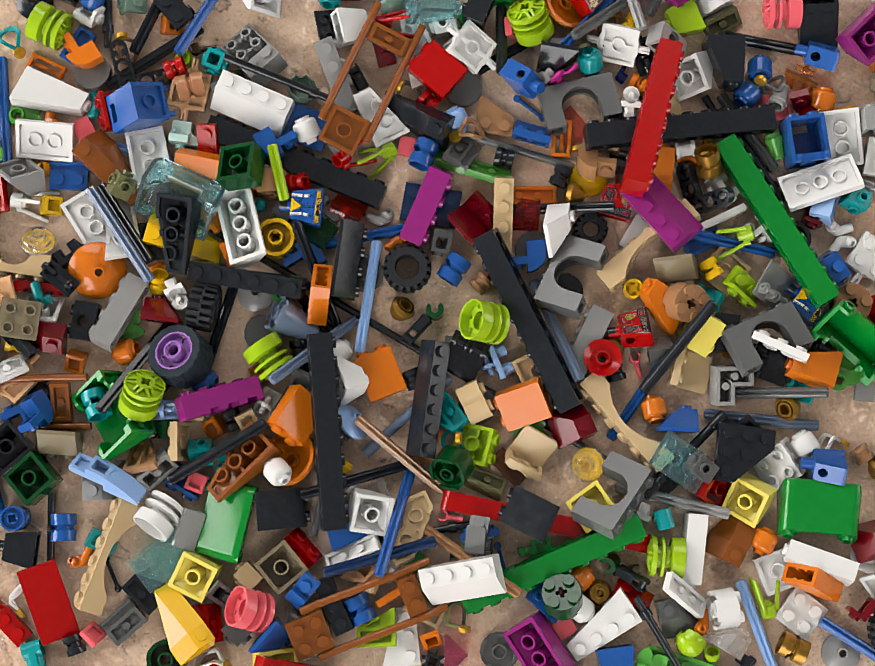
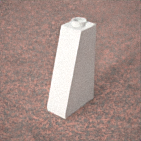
M29 66L26 67L9 96L12 105L16 107L83 117L84 113L88 112L92 105L89 93Z
M683 513L682 538L686 539L687 556L685 574L681 579L690 587L696 588V585L702 584L709 515Z
M793 539L788 544H784L781 552L784 555L783 561L820 568L846 587L855 581L860 565L858 562Z

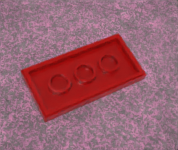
M55 558L16 572L42 646L80 632Z

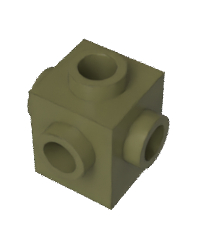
M116 168L115 172L111 173L108 178L106 189L109 194L127 202L130 195L134 194L137 189L138 181L134 178V173L127 169L121 171Z

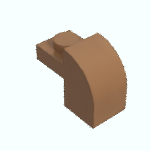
M579 145L576 167L578 173L583 178L590 181H595L596 176L614 178L617 159L597 157L598 150L586 151L585 145Z

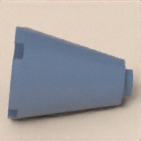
M284 296L280 297L282 298L280 303L277 301L274 303L266 318L269 323L264 326L269 331L305 341L306 334L320 333L319 325L307 324L308 315L289 297Z

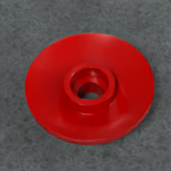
M598 339L586 347L583 359L585 366L591 373L606 377L618 371L622 363V354L619 347L612 341ZM598 358H604L605 362H599Z

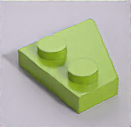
M391 608L389 611L357 627V638L396 624V608ZM397 632L357 646V648L397 646Z

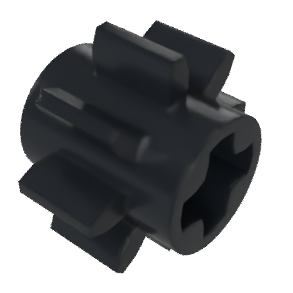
M428 649V655L421 656L426 660L421 666H433L432 663L428 664L431 656L434 659H438L434 666H444L440 662L444 655L439 656L438 649L435 650V653H431L430 649Z

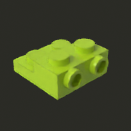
M467 423L463 427L462 442L464 448L470 451L475 465L490 468V464L493 465L496 460L495 446H498L501 440V436L498 434L499 431ZM454 438L452 446L460 447L459 444H456Z

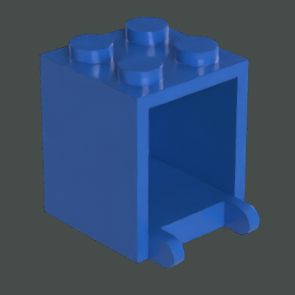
M129 82L108 95L106 101L114 134H124L126 132L157 127L171 119L170 117L176 116L175 111L168 110L165 92L170 91V86L163 85L162 82Z
M810 111L802 116H799L798 113L789 114L778 125L780 136L782 135L785 170L815 166L827 162L831 158L824 113ZM807 126L808 133L792 135V128Z

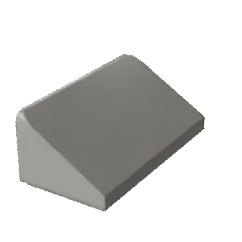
M184 508L171 545L194 551L206 514L198 510Z

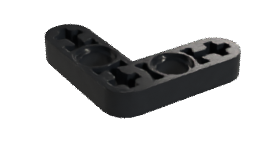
M116 39L110 44L109 52L119 88L125 85L126 81L136 82L135 78H138V82H141L144 76H148L152 82H156L153 74H156V78H158L165 72L164 68L134 74L126 43L123 40ZM116 44L120 47L123 46L121 56L126 55V58L115 60V58L119 57L118 52L113 50ZM120 62L128 64L129 69L127 72L119 71L118 64ZM164 79L158 80L157 82H162L163 85H170L172 83V79H168V82H165Z
M691 162L678 164L676 174L683 198L694 209L697 204H701L702 207L695 209L700 215L731 204L734 201L735 193L730 187L718 188L703 194L695 166ZM690 184H691V185L693 186V188H694V191H693L692 194L689 192V189H688V187H689ZM726 193V197L724 199L719 198V196L725 195ZM709 197L713 199L712 206H709L708 204Z

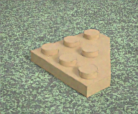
M426 490L408 497L394 547L423 538V531L428 525L434 509ZM417 552L393 559L396 567L414 560Z

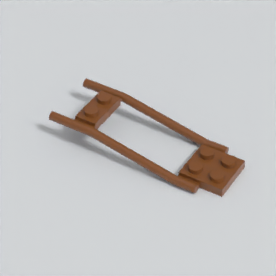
M375 1L318 115L319 119L326 121L318 140L350 156L354 155L361 139L367 143L371 142L426 29L425 25L419 24L412 40L398 32L375 22L374 20L382 6V3ZM365 38L395 55L403 57L372 122L334 104Z
M88 373L19 375L3 382L50 381V398L53 407L52 421L54 422H50V424L36 430H92V422H73L71 382H69L88 381Z
M429 557L385 574L384 577H377L300 607L299 611L302 616L284 624L298 661L315 654L318 655L320 661H323L336 654L411 627L449 610L447 603L428 610L413 571L431 564ZM395 579L410 619L335 646L320 607Z

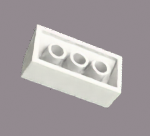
M223 69L215 86L210 109L260 131L269 126L275 137L280 138L294 109L295 102L289 97Z
M247 188L229 192L223 190L215 193V202L230 265L244 269L257 264L267 252L252 189Z
M499 553L429 565L418 570L422 590L432 605L507 592Z

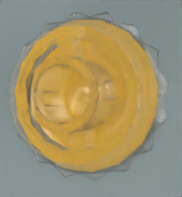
M35 226L26 230L19 242L23 251L28 252L29 255H45L50 253L52 249H55L57 237L48 228Z
M588 445L580 447L574 451V455L571 457L570 465L572 472L582 482L590 483L598 480L603 475L601 465L605 461V456L595 447H589Z

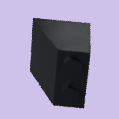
M707 34L701 44L702 51H707L712 64V75L718 89H724V92H734L744 82L746 36Z
M517 485L515 489L511 487L506 496L509 499L506 506L502 505L497 514L500 516L499 521L543 543L560 507Z
M304 488L255 492L258 531L307 527L308 522H311L310 510L307 511L306 503H309V499L303 500L300 496V490Z

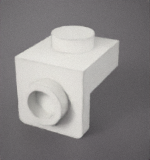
M82 5L73 11L72 16L81 24L92 28L97 24H101L104 20L105 7L101 6L94 11H88Z

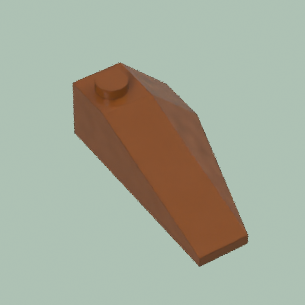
M102 129L84 137L72 150L75 158L106 185H108L110 174L114 173L116 168L121 171L123 169L131 171L115 141ZM137 188L135 193L130 195L126 203L131 207L144 194L143 190Z
M250 421L243 429L252 425L254 422ZM259 433L226 453L225 457L227 458L222 467L217 469L207 490L220 503L260 474L267 460L279 457L283 451L266 433Z
M730 514L727 520L722 519L709 531L706 537L705 552L740 568L758 525L753 528Z

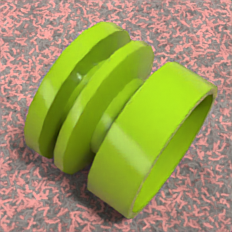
M517 0L507 11V18L514 30L515 37L522 46L532 47L539 45L542 41H547L554 33V24L551 16L548 14L544 0Z
M40 1L28 17L25 36L37 43L43 41L44 46L50 47L54 51H59L65 42L62 35L68 32L71 33L74 18L72 14L65 13L61 9L56 11L54 6Z
M471 299L464 305L460 313L459 329L465 339L497 345L506 338L510 327V314L504 305L488 303L478 299Z
M276 332L263 337L242 354L249 365L260 364L254 372L255 374L263 372L258 377L261 382L268 380L270 374L293 359L292 355L283 358L289 352L287 348L281 351L277 350L283 342Z
M138 369L129 372L125 377L118 400L120 412L125 417L134 421L145 422L152 420L159 411L166 389L165 382L159 375L149 370Z
M651 535L646 553L648 576H655L657 569L658 576L662 577L665 568H667L668 572L673 571L680 578H683L687 556L686 539L671 537L669 545H666L665 536H660L658 544L657 536Z

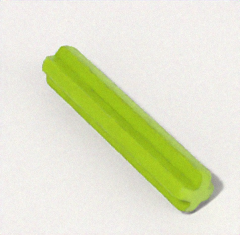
M271 144L267 146L278 197L280 201H285L289 199V193L277 144Z

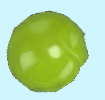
M691 629L684 633L681 630L676 635L674 641L677 650L688 657L700 655L706 647L705 639Z

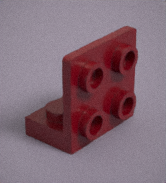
M477 190L464 204L449 213L447 219L459 230L466 240L474 244L473 239L493 229L494 207Z

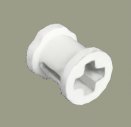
M694 140L683 144L675 143L677 160L685 156L695 157L694 150L696 148Z

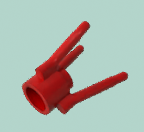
M410 9L381 14V16H376L375 22L392 28V21L410 18L409 14L400 15L409 12ZM398 32L407 38H413L414 36L413 34Z
M342 151L332 155L333 164L337 168L343 167L344 170L377 162V159H372L358 165L357 162L350 163L352 156Z

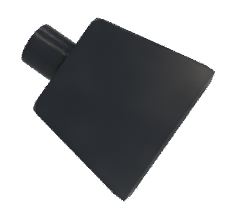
M41 531L6 533L4 540H0L2 561L24 568L37 565Z

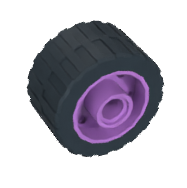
M185 324L170 325L162 329L154 337L148 350V363L151 370L170 386L177 389H188L198 385L210 373V369L213 366L214 354L210 343L196 330Z

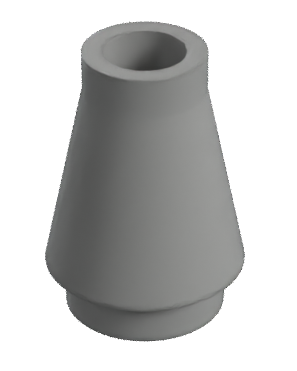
M787 84L784 85L781 91L774 92L768 100L769 106H774L775 112H781L787 107L790 89Z

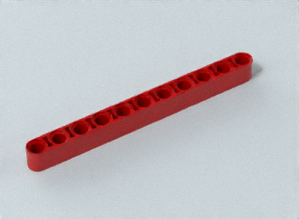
M444 490L440 509L467 515L490 517L491 520L499 521L500 516L497 514L501 506H506L507 503ZM559 514L556 515L548 531L572 538L586 533L582 526L573 520V517ZM647 534L640 543L634 544L632 542L626 545L625 549L647 553L651 534Z

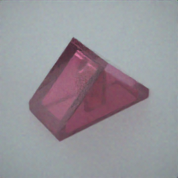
M444 634V666H458L468 656V653L449 634Z

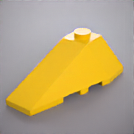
M154 208L148 220L142 241L148 245L164 248L162 236L159 234V230H161L159 219H156ZM198 228L191 256L219 263L222 253L217 243L218 241Z
M168 583L155 590L154 594L169 649L180 666H183L213 646L215 637L183 595L167 586Z

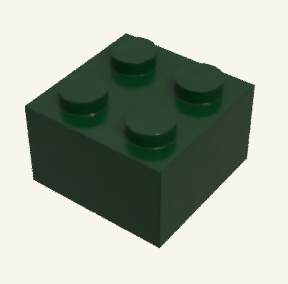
M255 141L221 147L216 181L228 192L262 186L266 157L265 150Z
M33 450L28 452L3 475V478L26 506H36L63 481L62 477L44 455L39 453V451Z

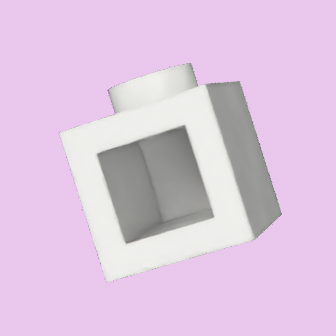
M453 11L431 16V23L428 25L431 35L435 34L436 39L452 35L446 30L450 23L458 29Z

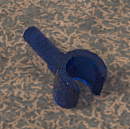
M622 65L615 76V80L620 84H623L628 77L624 73L627 66Z

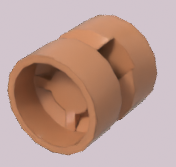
M200 71L190 73L189 77L185 75L174 77L180 101L189 100L192 95L196 98L206 95Z

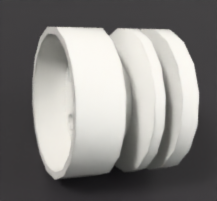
M153 490L150 493V498L145 500L147 507H140L133 516V520L147 534L165 542L174 531L171 524H179L183 507L165 493Z

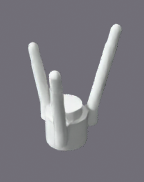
M22 191L20 193H12L10 198L11 207H15L18 212H23L38 220L49 223L48 219L24 209V207L27 208L29 206V203L39 205L40 201L30 199ZM40 192L34 196L60 195V192Z

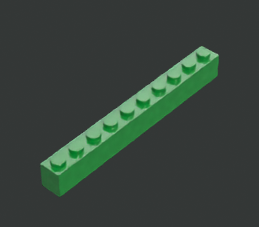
M733 133L716 143L719 147L722 166L815 308L818 309L840 294L838 292V285L835 281H831L827 268L817 260V253L813 248L810 249L806 243V236L796 228L797 224L794 218L788 216L784 203L775 196L776 192L773 186L767 184L763 171L754 164L755 160L752 154L747 153L744 149L742 139Z
M634 511L631 519H627L622 533L617 535L614 540L593 530L589 534L584 533L502 569L503 576L522 590L530 591L537 587L536 584L554 575L569 574L573 571V568L578 566L580 568L585 567L591 563V560L596 558L598 560L603 559L614 550L616 552L622 551L627 547L626 545L632 542L634 544L640 543L647 536V533L637 511ZM506 592L461 601L467 614H477L488 605L493 607L500 604L504 598L508 597L511 599L514 597Z

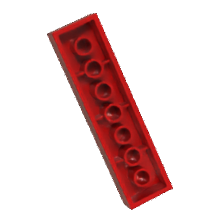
M662 37L658 42L653 55L619 192L642 198L644 192H648L650 185H652L654 179L653 171L659 159L657 155L663 142L662 135L668 122L666 120L667 115H669L672 106L670 102L676 90L675 83L681 69L679 66L685 51H682L683 43Z

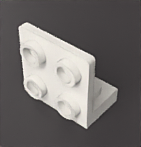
M787 436L775 445V450L754 466L762 481L776 489H779L783 480L798 478L807 470L800 468L801 458L796 455Z

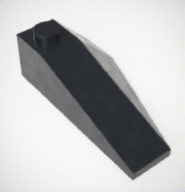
M394 93L388 108L417 137H426L437 142L440 145L439 150L445 152L448 148L449 135L452 132L456 116Z
M157 193L155 214L156 219H159L161 229L159 234L163 239V254L168 273L187 275L201 216L202 197L187 194Z
M9 419L0 425V477L34 449V443L25 433L21 434L17 426Z

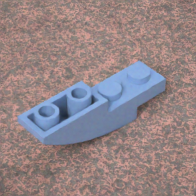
M79 452L69 465L70 471L103 485L104 491L134 505H138L147 493V489L135 478L97 455L92 458Z

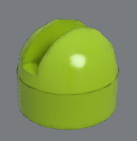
M712 645L707 646L704 652L706 661L717 662L720 658V649Z

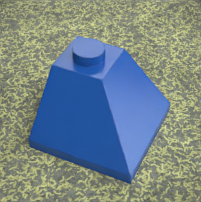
M680 405V409H675L663 422L655 427V432L698 433L700 428L697 409H692L690 405Z
M277 616L269 628L250 646L248 651L250 653L281 649L283 646L287 647L291 641L284 627L285 623Z

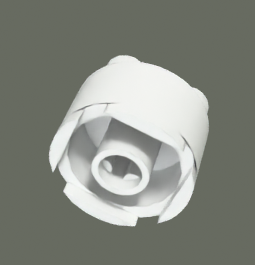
M732 587L707 591L706 595H709V598L706 599V608L708 609L709 620H713L715 625H712L714 630L737 627L745 621L744 613L740 610L741 595L739 591H734Z

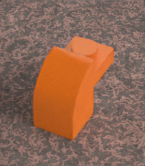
M70 32L62 35L65 39L63 44L69 52L66 57L74 66L81 69H91L105 61L92 40L79 47Z

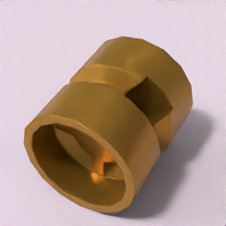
M705 143L696 147L694 155L698 176L706 180L720 176L722 173V163L720 161L718 145Z
M785 630L777 642L775 653L784 658L790 657V661L801 666L809 655L811 643L802 638L797 639L796 635Z

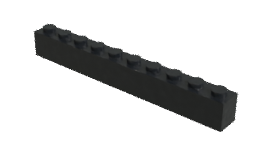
M760 104L755 108L741 106L734 110L726 107L713 112L711 109L700 111V113H693V111H686L681 113V115L669 113L666 119L668 121L662 135V144L726 138L733 133L736 136L773 133L777 129L774 106ZM627 117L625 120L611 118L606 120V122H599V120L587 122L583 128L586 151L630 147L637 117Z
M220 114L210 116L208 123H217L218 144L220 146L255 141L252 135L259 132V130L253 128L250 131L245 128V125L236 121L234 124L228 122V118ZM297 146L290 149H282L286 156L280 159L283 170L287 173L297 175L298 173L305 172L309 176L310 183L376 210L380 209L388 190L385 182L378 179L370 180L366 174L358 171L355 174L349 171L350 168L344 170L343 167L337 168L332 164L333 161L322 157V159L314 157L315 154L308 150H304V152L299 151ZM266 156L265 164L271 166L270 158Z
M498 228L492 229L473 239V248L478 255L480 254L483 260L482 266L486 272H489L492 278L490 279L491 284L500 294L501 304L508 309L510 321L517 328L518 338L524 342L526 346L525 351L528 357L532 358L535 364L534 369L544 382L543 387L553 399L552 405L554 409L558 410L561 414L584 402V399Z
M332 332L306 334L320 527L322 531L347 529L346 524H349V513L345 512L348 496L347 492L344 493V485H346L347 481L346 474L342 472V465H345L344 453L341 454V446H343L344 441L343 434L339 432V426H342L341 414H338V407L341 405L340 395L336 393V387H339V377L335 375V367L338 366L337 356H334L333 348H336V338L332 336Z

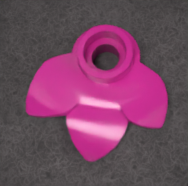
M577 62L566 71L558 70L554 72L555 75L548 84L556 85L564 81L563 78L578 68Z

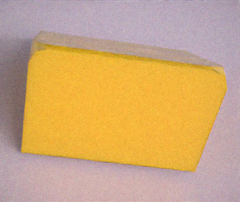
M41 196L40 215L62 216L63 209L60 205L63 204V197Z

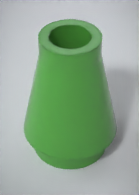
M779 131L765 135L764 142L773 159L784 158L782 135L780 136Z

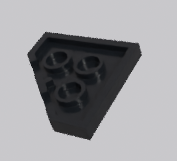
M719 422L717 424L714 464L720 469L714 476L713 481L733 483L775 450L776 430Z

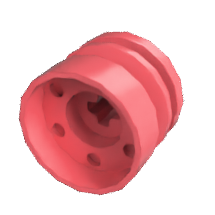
M763 0L762 17L765 29L772 30L773 26L775 29H780L782 20L786 29H799L803 18V0Z
M237 586L232 590L227 599L224 613L225 621L231 627L245 629L258 634L264 633L273 620L275 600L272 594Z

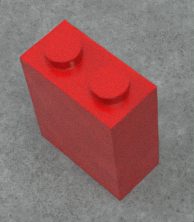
M432 40L430 43L426 42L420 50L421 54L418 57L414 56L409 61L408 72L443 102L467 75L468 69L435 40Z

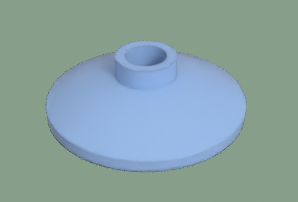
M341 406L338 409V414H341L342 417L341 429L353 439L360 440L365 438L367 434L354 424L355 419L359 415L363 416V414L353 406Z

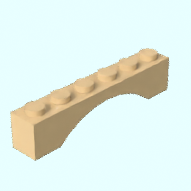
M685 198L682 201L679 200L699 222L701 220L700 214ZM649 226L642 230V234L639 237L632 238L627 243V247L615 252L612 256L613 258L608 263L605 262L602 271L598 270L596 272L612 293L628 281L629 272L639 253L647 245L659 238Z
M592 373L577 386L583 399L590 401L592 404L591 408L605 418V424L618 433V439L622 443L626 442L630 447L629 450L636 458L639 457L643 461L642 465L652 469L653 474L660 471L675 457L662 442L642 437L623 422L613 405L610 383L604 377Z
M117 496L115 500H112L109 516L102 525V534L95 543V552L90 556L87 572L81 578L82 585L79 592H76L74 596V606L78 610L101 616L107 600L104 587V568L107 557L119 537L136 525L133 516L143 506L140 503L134 505Z

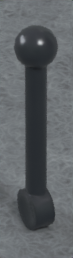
M109 556L107 557L106 565L115 584V591L120 592L122 586L118 584L109 562Z

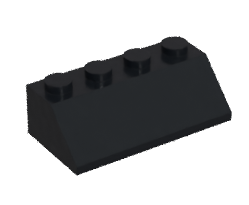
M344 218L340 219L330 290L332 298L355 301V297H359L360 285H357V280L362 277L363 267L359 265L360 259H364L365 247H362L363 240H367L368 234L365 223Z

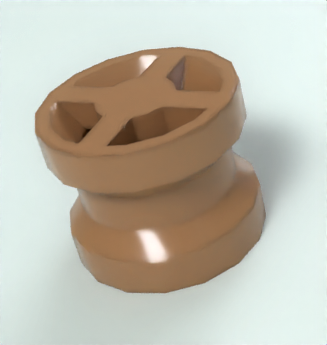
M482 272L477 274V278L469 281L470 285L481 296L487 288L492 287L490 280Z
M867 443L859 445L850 452V455L856 458L858 466L863 465L875 456L873 452L868 450Z

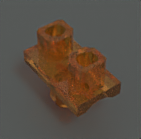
M797 64L795 69L800 71L801 74L787 68L785 69L786 84L790 89L793 88L796 80L802 82L800 89L808 88L810 93L813 88H817L819 84L817 81L805 77L806 74L813 77L815 71L809 69L810 65L805 64L803 67Z

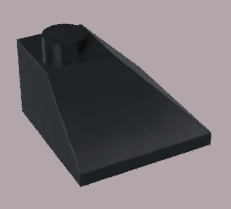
M542 41L536 73L545 71L547 68L552 69L554 72L565 69L576 61L580 47Z

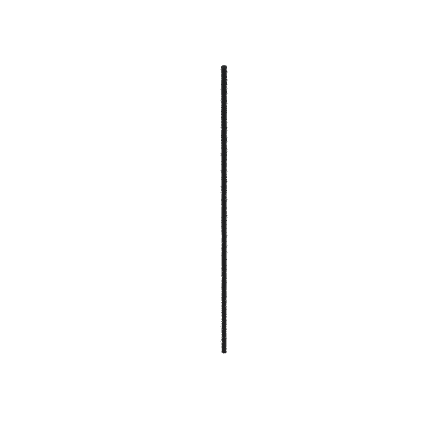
M203 219L199 221L198 226L224 240L222 231L215 234ZM266 256L260 260V262L280 274L297 275ZM307 281L306 289L310 291L311 282ZM332 298L335 306L350 315L356 316L357 319L360 318V311L338 298ZM370 318L369 326L418 355L420 354V346L413 343L409 347L407 341L400 339L401 335ZM447 368V372L458 377L464 382L468 383L472 381L471 379ZM484 384L485 388L490 390L495 396L496 391ZM546 422L544 429L550 431L549 426ZM582 441L572 444L580 450H595ZM597 451L601 455L604 462L607 456Z

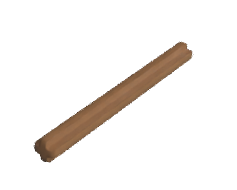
M359 415L355 419V425L435 492L442 494L446 490L439 486L440 483L436 479L434 481L426 468L413 457L406 455V452L364 416Z
M427 525L423 534L426 537L434 536L439 546L458 559L463 560L475 557L472 554L465 553V549L432 526ZM504 577L507 593L514 598H518L523 590Z

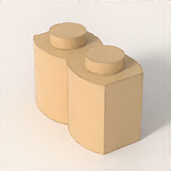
M474 379L455 389L471 425L493 416L492 410L495 407L491 399L487 400L484 394L487 391L482 381L479 382L477 379Z

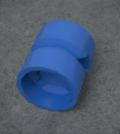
M418 137L414 145L415 151L411 152L408 164L415 169L427 172L429 166L434 163L433 157L437 156L440 145L429 138Z
M451 251L445 260L446 265H442L436 274L449 284L457 287L463 279L462 274H466L472 264L462 256Z
M8 506L0 514L1 526L8 531L23 530L31 522V513L24 506Z
M77 513L51 514V525L54 526V529L51 530V541H77V530L73 528L77 524Z
M366 591L343 601L347 612H351L350 619L354 627L377 617L373 606H369L370 599Z

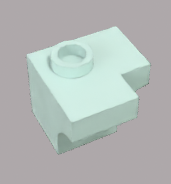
M173 120L168 138L172 146H175V149L180 147L198 149V141L194 136L195 126L193 123Z

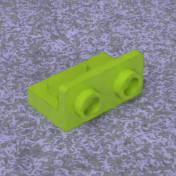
M735 265L722 283L727 287L726 291L730 295L739 298L738 302L742 306L756 309L757 305L753 301L757 297L752 294V291L757 282L740 266Z

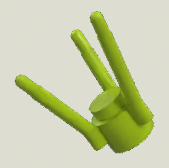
M392 141L377 148L374 146L358 152L359 155L378 150L358 161V165L379 155L383 159L387 158L368 179L372 180L390 162L395 160L394 155L398 154Z
M752 224L716 230V233L720 235L737 233L738 240H743V243L717 257V261L744 246L751 245V240L755 239Z
M750 577L749 582L758 603L761 618L771 619L776 617V611L780 610V581H776L775 602L772 603V600L763 601L757 581H753L752 577Z

